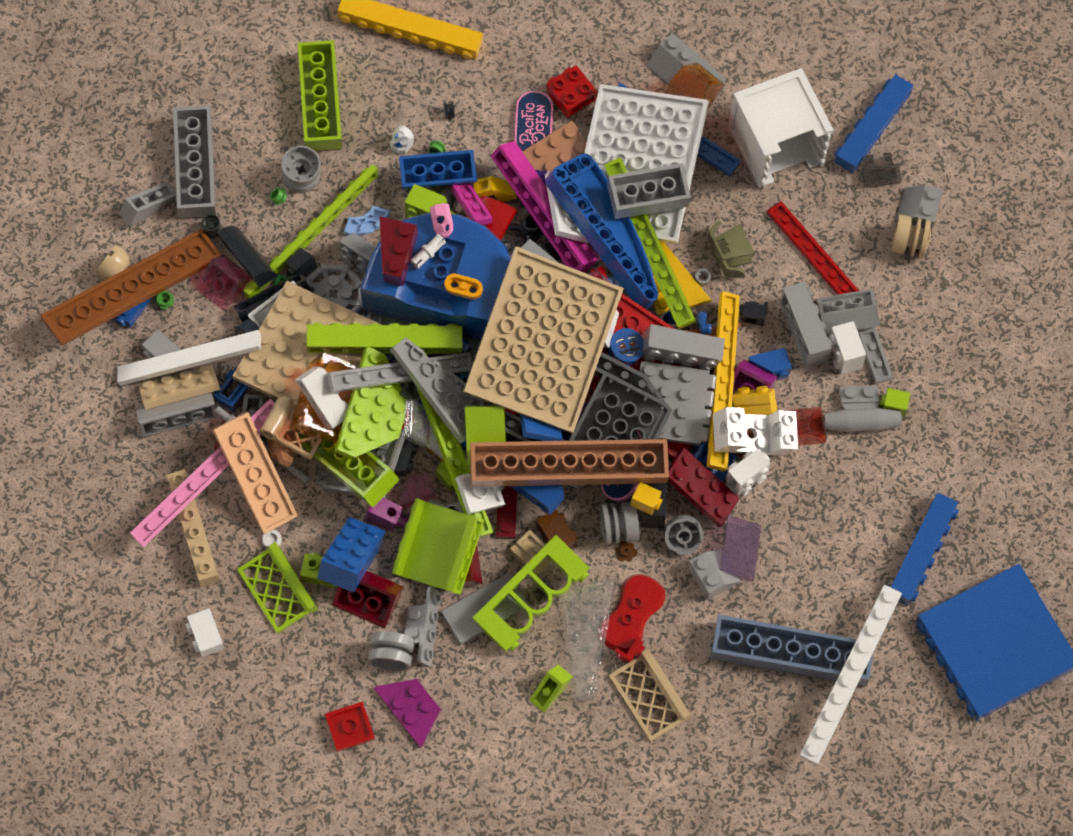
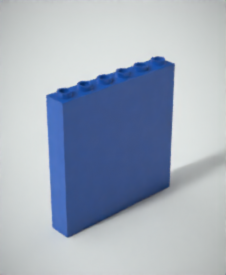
M1020 564L925 611L917 617L916 627L918 631L926 636L927 646L930 650L935 651L938 664L941 667L944 666L947 671L946 677L951 684L954 683L957 688V696L961 701H965L969 716L971 718L974 717L976 721L1073 671V650Z

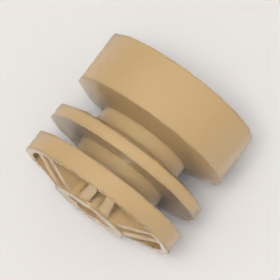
M899 214L891 252L903 255L906 248L909 247L911 257L914 256L915 250L918 249V258L923 259L930 242L931 221L926 220L922 228V219L918 218L915 226L911 225V216Z

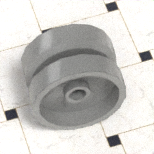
M379 631L372 634L370 644L374 649L369 651L368 663L371 666L390 671H407L411 669L412 657L409 654L414 649V639L412 637L390 631Z

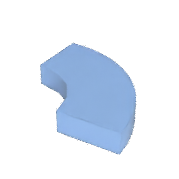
M372 206L370 211L363 216L349 217L343 235L348 236L355 233L358 236H363L380 228L379 216L388 218L390 211Z

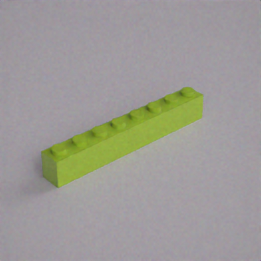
M316 322L307 325V353L363 354L366 347H371L381 353L392 354L390 349L404 338H407L426 354L462 353V326L456 324H448L446 326L428 324L427 326H419L414 323L408 324V326H400L396 323L389 325H380L378 323H371L369 325H361L359 323H351L350 325H342L340 323L322 325Z

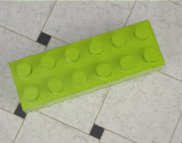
M334 40L298 43L305 146L314 151L342 149Z
M337 425L333 429L328 428L312 458L373 508L399 481V478L391 468L370 451L353 459L335 452L341 427ZM317 426L310 427L312 437L321 434L322 429ZM306 428L300 429L297 432L300 440L309 438ZM310 441L301 443L302 449L310 453L312 450Z

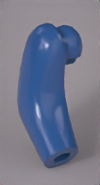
M704 311L698 312L696 314V322L700 334H711L712 325L706 324L707 313Z

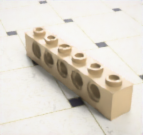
M186 469L167 475L171 491L173 492L188 478ZM194 498L179 513V518L200 587H204L220 581Z

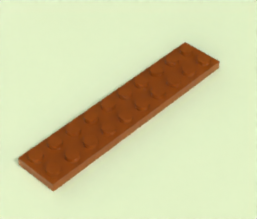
M200 229L41 314V320L60 345L63 346L222 260V254L204 231Z

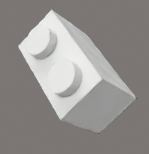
M210 608L187 616L189 623L186 624L189 635H194L195 641H192L196 653L200 652L201 657L224 649Z

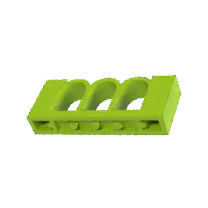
M555 535L472 618V621L505 653L509 650L513 652L520 645L518 642L520 635H524L531 628L533 616L538 617L546 614L551 608L553 597L565 595L571 587V582L574 584L578 581L582 583L589 576L587 572L590 567ZM546 558L566 576L567 584L563 589H550L533 573ZM529 577L546 594L548 603L542 609H532L513 591ZM508 596L528 616L529 622L521 629H513L494 611Z

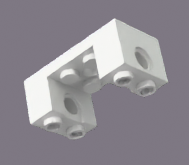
M726 407L713 414L715 452L747 453L759 449L767 455H786L798 449L796 411L778 410L770 415L744 414V408ZM748 429H750L753 432V439L748 437Z

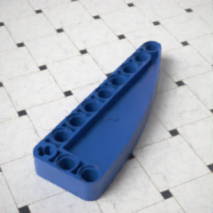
M585 153L555 167L545 180L546 186L630 298L643 308L648 309L658 298L653 273L630 217L615 219L607 187L608 179L594 159Z

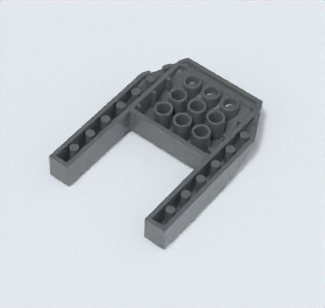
M601 352L594 375L601 379L569 441L639 440L636 431H639L642 440L658 439L672 409L664 401L659 391L652 385L647 375ZM505 410L506 437L516 442L543 441L523 437L520 417Z

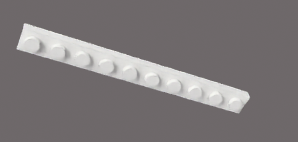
M886 585L883 586L799 756L800 758L818 766L902 595L901 592Z

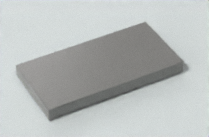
M509 573L441 611L460 645L484 633L472 621V618L512 579ZM517 587L513 592L528 605ZM508 596L494 611L505 621L523 610Z

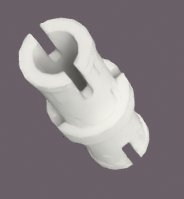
M437 234L427 245L421 247V250L410 259V262L414 263L413 266L419 269L429 258L435 256L434 253L446 241L441 235Z

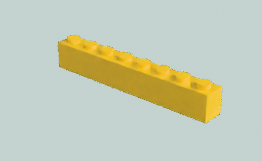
M341 0L337 10L338 19L344 23L351 22L364 29L367 27L375 29L376 32L381 34H392L397 39L405 38L414 44H425L431 49L439 48L448 54L456 53L465 59H476L483 42V33L373 0Z

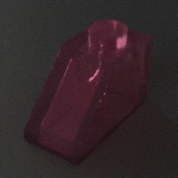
M419 472L414 474L412 478H409L398 500V505L403 507L402 510L411 508L416 498L425 502L429 501L430 498L436 499L435 490L427 472L423 474Z

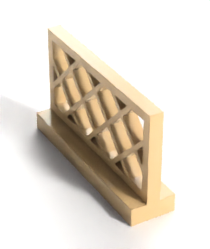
M649 649L609 675L651 742L692 718ZM640 661L645 665L644 674L633 672L634 666ZM621 673L629 674L627 685L618 683L615 677ZM632 675L643 677L641 688L630 686ZM646 678L656 682L654 691L643 689ZM629 689L640 691L638 701L628 699ZM642 692L653 694L651 704L640 702ZM656 695L666 698L665 707L654 705ZM639 705L650 707L648 718L638 715ZM653 708L664 710L662 721L651 719ZM666 712L675 713L678 720L673 723L664 722ZM650 722L661 724L659 732L651 735L648 730Z

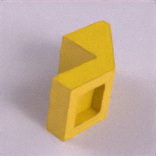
M488 176L477 179V182H474V190L479 198L481 196L495 195L500 202L517 199V194L505 179Z

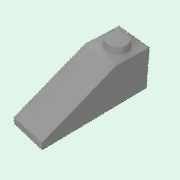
M168 182L126 198L119 214L130 226L138 224L177 197L176 191Z

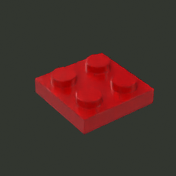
M363 701L325 713L337 752L375 740Z

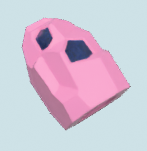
M449 204L434 205L430 207L434 232L443 238H448L453 231Z

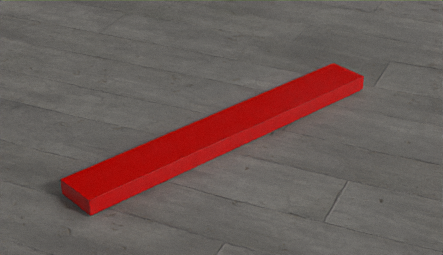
M782 201L767 210L766 213L837 295L859 291Z

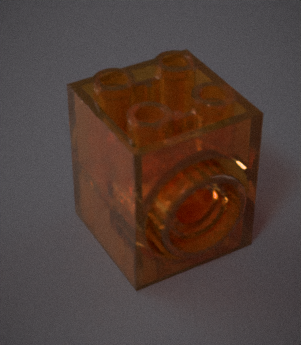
M696 62L682 66L671 79L664 94L708 100L709 109L725 84Z

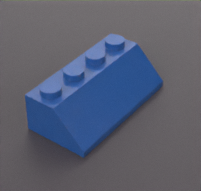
M473 150L399 156L402 189L412 188L414 184L421 187L477 182Z

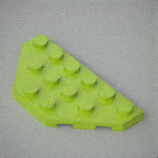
M366 347L359 368L389 364L384 353L371 347ZM399 383L352 390L335 452L353 459L399 438L409 404L407 399L399 395L401 391Z

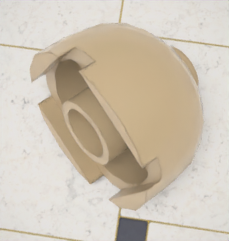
M116 244L94 275L105 281L127 269L130 264L127 252Z

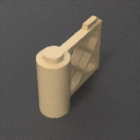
M283 397L277 399L261 427L260 433L264 437L278 441L311 460L328 428L324 426L319 417L314 419L297 409L291 399ZM295 415L303 418L305 425L295 427L293 420ZM317 426L322 429L321 434L312 437L310 427ZM306 428L309 438L300 440L297 430ZM293 431L296 441L289 442L283 436L285 433ZM310 441L312 446L311 452L308 453L303 450L301 443Z

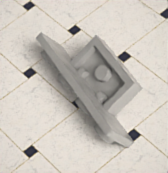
M433 587L427 588L425 605L408 606L404 633L414 639V645H419L417 661L426 667H431L436 626L439 619L438 611L439 604L441 603V592Z

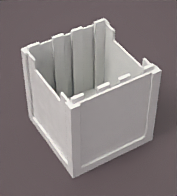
M802 68L741 90L733 95L728 128L758 188L763 187L765 189L768 184L774 182L771 174L806 161L809 169L818 165L824 166L833 128Z

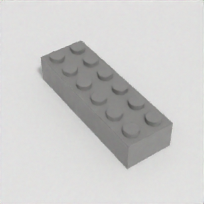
M211 107L173 108L179 218L204 217L208 214L216 215Z

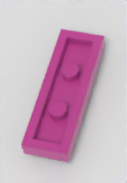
M470 183L452 184L451 191L470 220L482 225L492 223L493 217Z

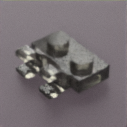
M891 152L883 153L882 166H875L873 154L865 155V168L861 170L864 188L901 183L899 164H893Z

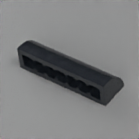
M228 226L217 232L224 246L259 288L278 276L238 227Z
M302 271L234 305L242 323L248 319L251 320L248 314L280 291L286 281H294L297 286L312 292Z

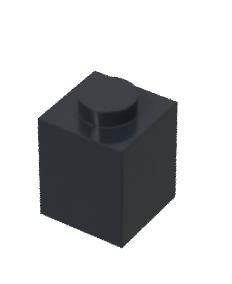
M302 248L285 261L288 268L287 273L290 277L302 271L306 278L318 268L313 256Z

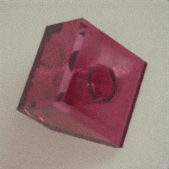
M221 255L211 259L196 289L225 311L244 291L251 278L229 258Z

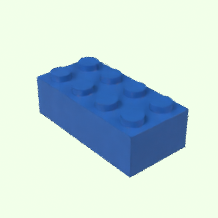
M349 517L321 560L317 578L354 593L378 554L385 531Z

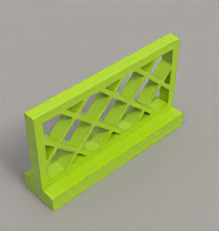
M276 542L269 545V549L237 569L277 634L309 613L319 610ZM270 554L273 559L271 568L261 566L263 558ZM250 567L257 568L255 578L247 577L243 571ZM260 569L270 571L268 581L258 579ZM273 572L282 573L281 583L271 582ZM257 582L267 584L264 594L255 591ZM270 585L280 586L278 597L268 595ZM283 587L292 589L291 599L281 598ZM267 598L277 600L274 610L265 607ZM280 601L290 602L288 613L278 611ZM293 603L301 604L304 611L298 615L291 614ZM277 614L286 615L285 623L278 627L275 623Z

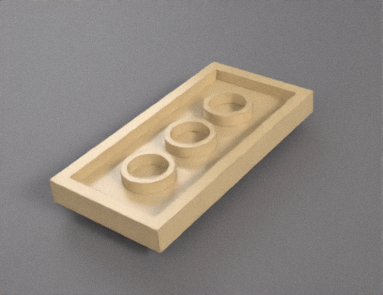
M213 365L202 366L192 371H183L177 375L165 376L162 379L146 381L138 385L145 410L220 390Z

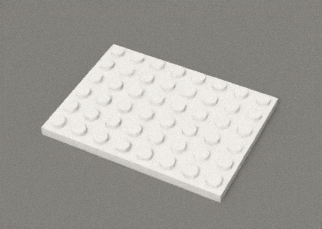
M600 84L584 153L594 159L607 179L609 176L604 164L621 157L628 173L683 163L690 190L709 102L704 99ZM686 207L647 214L659 241L678 244Z

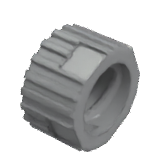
M704 268L698 269L694 279L700 286L705 287L711 281V273ZM704 274L707 280H700L699 276Z

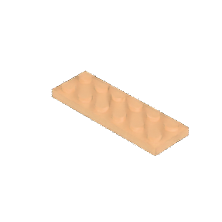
M245 412L212 429L262 534H266L297 517L298 515L249 413Z

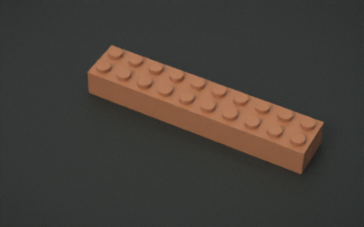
M667 439L470 443L469 448L471 487L639 484L640 482L650 484L667 483L669 478Z

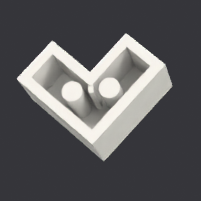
M854 321L832 327L829 337L836 349L833 359L834 368L839 370L840 375L862 369L866 352Z

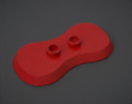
M634 574L628 577L622 585L620 599L616 608L599 625L598 636L601 642L613 651L616 647H619L627 653L637 637L643 639L647 620L664 604L666 597L664 587L657 580L644 574Z

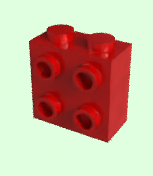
M577 65L572 68H566L561 75L550 78L546 83V93L567 119L597 100L598 91Z

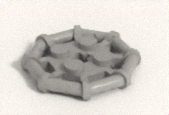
M321 263L314 272L305 278L310 289H313L315 294L345 308L351 304L354 307L351 309L353 312L359 313L364 311L360 294L363 280L350 268V265H326ZM328 272L341 273L340 277L337 275L328 276ZM323 274L324 279L318 284L313 283L315 279ZM347 275H348V276L350 277V279L355 283L354 285L351 286V285L345 280V278L347 277ZM329 291H337V298H329ZM352 291H358L357 301L352 300Z

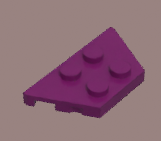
M417 679L376 686L374 688L375 692L416 744L422 748L441 711L440 707Z

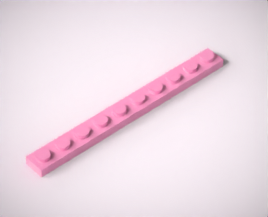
M271 399L251 416L259 436L261 435L260 429L275 404ZM221 447L207 458L129 533L142 547L150 542L229 466Z

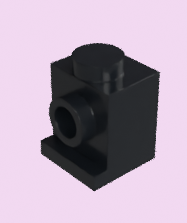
M755 301L745 302L744 305L741 304L739 315L742 316L741 322L763 326L768 302H764V305Z

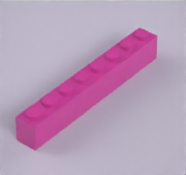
M515 141L499 145L490 157L566 266L581 272L589 270L598 259L586 243L555 235L547 186Z

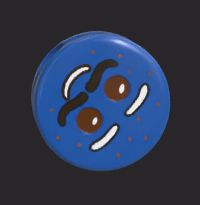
M620 329L613 334L610 346L607 348V353L610 357L628 366L632 365L643 355L644 340L633 329Z

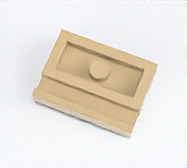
M529 530L513 547H510V551L526 565L546 544ZM546 558L533 573L538 577L552 562Z

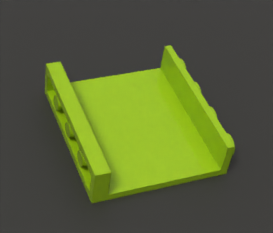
M416 498L411 506V515L405 525L403 539L399 543V552L393 562L392 573L461 595L484 519Z

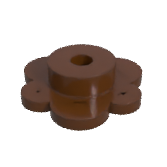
M621 541L619 547L615 549L619 561L626 560L630 562L638 553L634 549V544H628L626 541Z

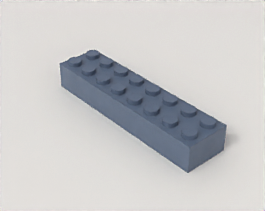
M718 615L710 659L837 681L857 639ZM873 654L859 680L858 685L867 686L869 682Z

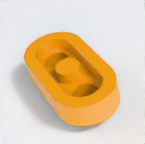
M450 274L444 282L446 291L456 296L475 300L481 297L483 293L482 283L474 278ZM453 283L458 284L456 288L451 287ZM475 288L477 291L471 293L470 289Z

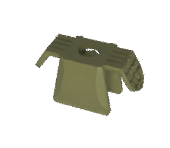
M718 220L709 230L707 237L712 252L725 277L742 278L745 275L744 270L734 268V266L752 263L750 255L754 254V250L750 241L745 239L746 233L741 224L714 237V234L721 225V222Z

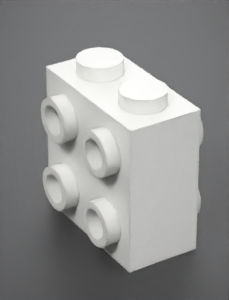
M756 449L754 452H747L741 462H734L728 468L729 471L726 475L725 484L738 497L741 494L743 496L747 495L752 490L751 487L757 483L759 485L766 480L770 466L769 457L759 449Z

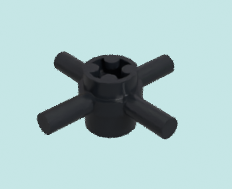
M530 213L523 218L521 224L510 223L507 228L510 231L520 232L525 243L529 239L535 242L541 235H545Z

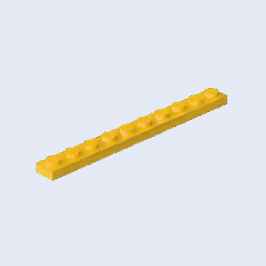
M725 291L719 294L716 337L724 338L725 342L723 360L714 368V375L717 377L715 390H712L714 392L713 408H711L712 416L707 456V467L720 471L728 469L729 453L715 452L713 414L726 407L732 408L740 299L739 295Z

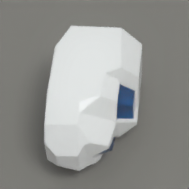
M400 125L392 134L391 149L398 154H406L413 146L414 135L407 127Z

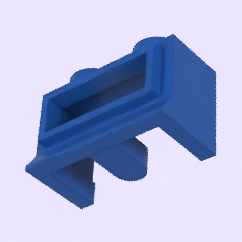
M237 366L234 370L230 369L225 376L226 381L223 384H219L220 390L214 391L215 401L233 413L236 411L235 404L240 398L244 400V395L247 394L246 390L249 387L240 382L229 398L224 396V393L235 380L233 379V374Z

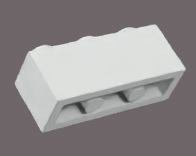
M312 367L295 380L324 426L333 429L344 421L348 405L344 400L340 399L339 392L330 393L326 370L321 367Z

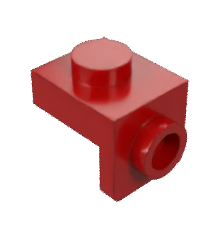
M637 637L627 653L616 647L614 650L617 652L616 657L623 662L627 660L631 662L635 655L639 657L645 649L643 646L644 641Z

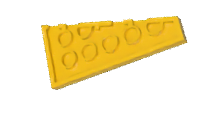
M660 241L689 307L693 308L710 303L711 299L664 241ZM653 274L658 291V298L654 301L653 307L657 317H660L669 310V307Z

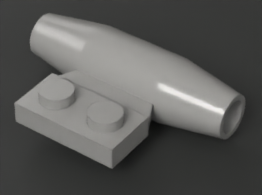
M877 385L839 387L840 404L844 410L823 415L824 429L844 432L880 431L899 427L902 424L901 411L878 408L880 400Z

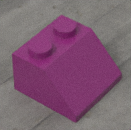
M744 359L737 366L734 373L733 394L741 387H749L750 390H754L759 386H768V389H772L777 376Z

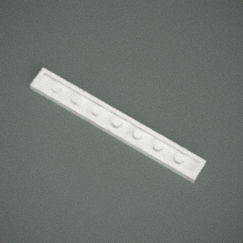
M256 330L118 366L117 383L122 386L260 350L261 333Z

